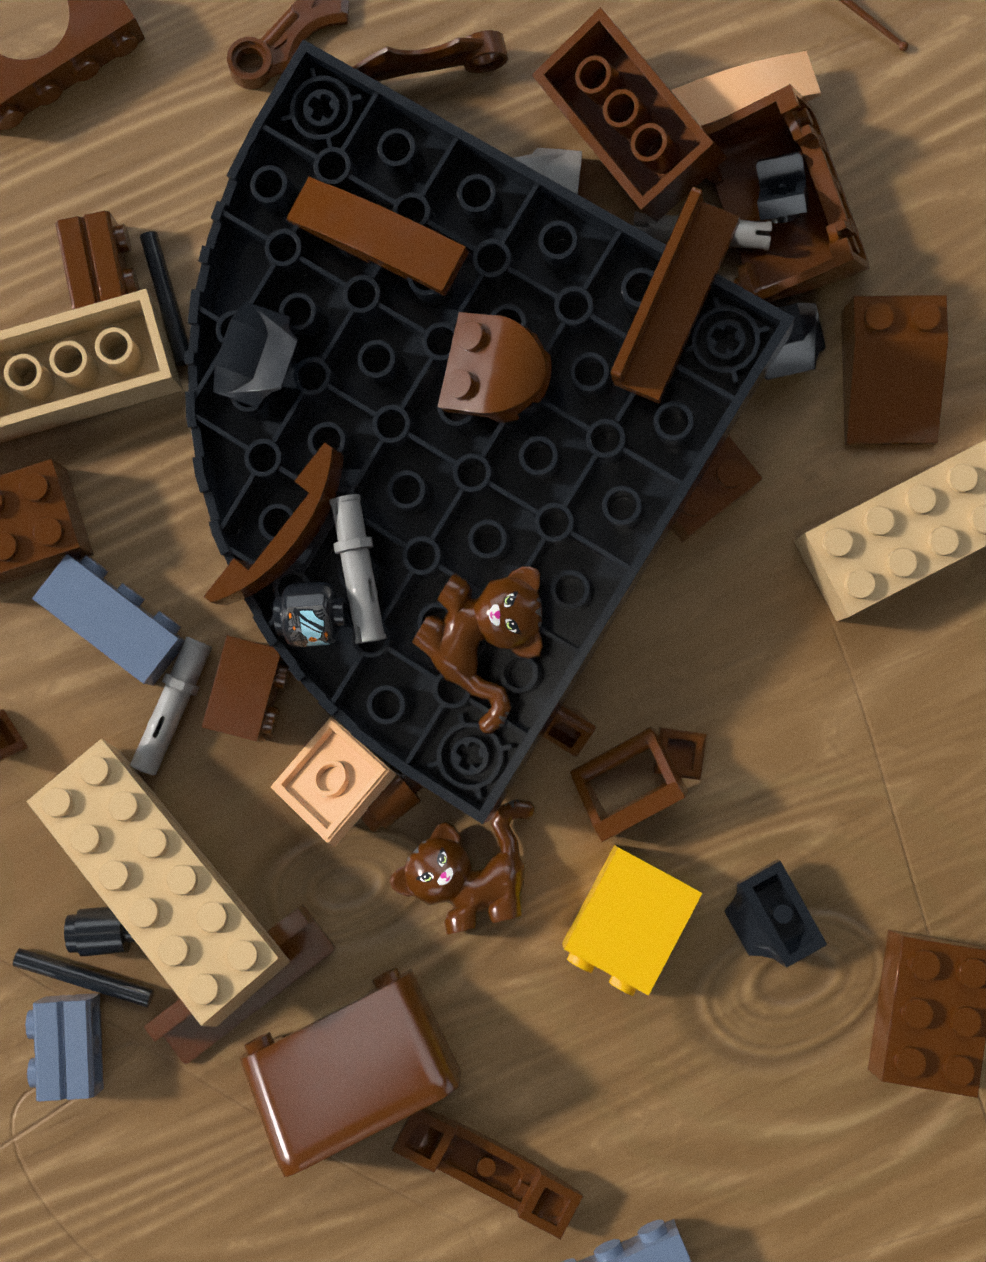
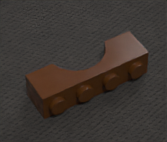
M68 0V27L62 40L51 51L40 57L26 60L12 59L0 54V131L16 127L21 123L24 116L41 105L45 106L55 102L67 88L78 81L91 79L98 73L100 67L116 57H124L135 50L138 43L143 41L145 37L136 18L124 0Z

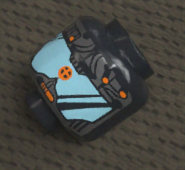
M329 583L291 584L284 589L281 597H276L274 600L273 620L278 636H284L291 646L331 645L336 641L340 627L348 626L347 601L345 598H338L334 587Z

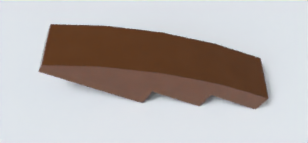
M308 177L286 218L288 222L369 264L372 261L405 279L409 277L444 296L449 291L469 253L465 246L419 223L311 177Z

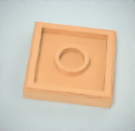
M331 716L273 783L271 788L327 843L336 847L397 774L369 748L353 737L352 733L339 721Z

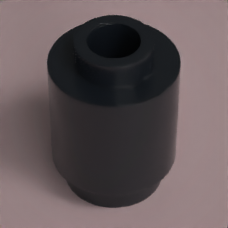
M108 906L79 909L77 914L67 915L65 919L64 939L66 949L69 953L78 952L81 957L128 953L131 943L135 942Z

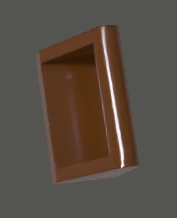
M652 727L645 729L570 771L590 821L602 842L682 800L689 792ZM651 749L666 782L606 814L589 782Z

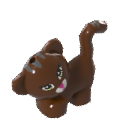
M530 566L520 567L512 571L506 578L490 581L477 599H471L472 589L468 582L459 575L453 574L438 597V601L448 610V613L444 619L435 615H429L412 642L431 658L436 669L446 680L459 685L472 696L489 700L491 708L479 720L480 730L485 734H492L503 726L510 712L511 705L505 687L486 681L476 675L480 642L485 639L488 643L498 648L510 649L518 657L527 659L540 657L543 648L542 638L539 633L542 624V605L538 594L540 572Z
M517 799L500 805L490 824L498 839L501 852L495 855L478 871L471 870L467 851L461 846V835L456 827L447 821L437 825L430 839L423 841L407 858L405 866L398 868L390 876L389 883L392 889L398 894L407 897L415 896L427 905L451 903L454 908L448 912L445 919L447 935L476 928V914L488 912L491 923L520 917V892L524 886L525 867L520 857L518 840L510 828V823L513 819H530L535 813V806L531 801Z

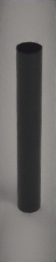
M145 232L140 235V240L175 363L177 366H185L184 354L185 351H188L189 341L157 232Z
M21 948L17 950L13 959L14 967L147 1008L154 994V989Z

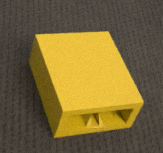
M614 845L562 942L564 950L570 952L567 960L589 973H592L594 968L597 967L612 975L609 983L628 995L634 996L636 990H639L649 996L702 893Z

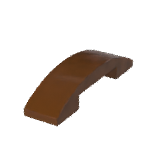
M327 443L321 446L295 480L309 494L253 565L249 562L233 558L204 595L208 601L226 606L241 601L268 586L295 563L315 538L331 509L329 500L335 499L338 491L344 455Z
M426 1108L408 1116L392 1146L393 1152L433 1173L438 1169L516 1210L520 1219L560 1240L583 1198V1194L525 1156L464 1124Z

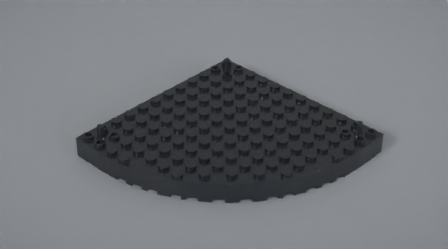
M303 39L253 122L226 175L229 178L221 202H216L211 219L213 223L207 237L206 246L202 245L198 260L201 263L196 289L191 290L188 315V324L191 325L189 348L184 354L185 364L188 365V392H185L187 426L191 429L195 453V457H192L195 477L199 491L204 495L211 520L208 523L221 556L225 557L228 565L233 558L249 562L253 565L309 494L295 480L321 446L327 443L344 455L342 475L335 498L352 494H359L361 496L360 503L367 537H372L373 548H370L369 552L386 639L355 644V633L349 600L347 598L340 554H335L333 544L338 542L332 507L319 532L295 563L268 586L244 600L254 616L252 618L267 643L279 653L290 667L288 669L297 681L302 682L306 689L319 701L318 703L331 716H335L352 733L353 737L414 781L481 824H485L494 817L793 331L795 317L717 274L660 404L615 386L610 374L666 248V244ZM308 177L380 205L465 246L469 253L446 296L409 277L405 279L372 261L369 264L288 222L286 218ZM244 302L289 316L293 319L291 331L298 339L282 389L272 392L267 396L262 410L219 396L213 392L216 360L230 320ZM459 312L510 318L537 334L544 350L549 353L552 370L547 391L539 403L532 402L525 410L519 413V419L511 422H497L488 417L452 413L438 408ZM530 566L540 572L538 594L542 605V624L539 633L542 638L543 648L540 657L527 659L518 657L510 649L498 648L488 643L485 639L480 642L476 675L486 681L505 687L511 705L510 712L503 726L492 734H485L480 730L479 720L491 708L489 700L472 696L459 685L446 680L436 669L431 658L412 642L429 615H435L444 619L448 613V610L438 601V597L453 574L459 575L468 582L472 589L471 599H477L490 581L506 578L512 571L520 567ZM316 582L331 584L338 598L346 599L349 616L348 626L340 627L339 635L333 644L295 647L289 645L284 636L277 635L273 620L274 600L276 597L282 596L284 589L288 585Z

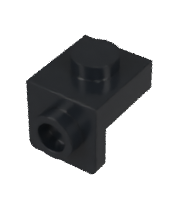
M798 151L759 159L756 169L760 186L757 201L760 221L772 219L773 223H786L799 218L800 213L807 212L809 192L802 153Z

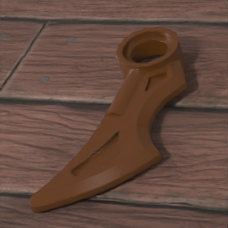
M296 0L261 39L244 37L232 43L227 53V63L232 79L242 88L254 90L265 86L272 77L283 74L303 39L307 40L313 33L328 26L347 25L349 0ZM256 54L263 60V65L256 72L246 73L238 67L239 60L244 55Z
M486 30L473 33L466 38L458 37L444 44L425 49L399 50L387 46L363 59L353 68L378 82L400 76L463 65L465 70L470 73H486L506 64L508 54L503 34L499 31Z

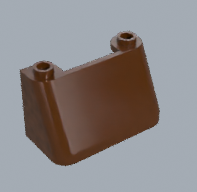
M791 84L703 128L727 157L706 178L715 185L723 210L740 216V220L760 221L757 204L760 192L756 169L757 161L798 151L803 155L809 192L807 212L800 213L799 218L790 222H772L769 251L737 248L743 265L738 266L739 276L734 278L735 284L768 303H773L852 277L870 269L864 245L817 117L809 102ZM772 219L762 220L761 222L772 221Z
M397 967L386 971L372 980L375 988L369 991L366 996L284 1038L279 1036L273 1039L271 1033L267 1032L244 1045L247 1052L240 1057V1061L274 1157L284 1177L299 1173L438 1102L453 1093L460 1086L461 1069L412 969L401 974Z

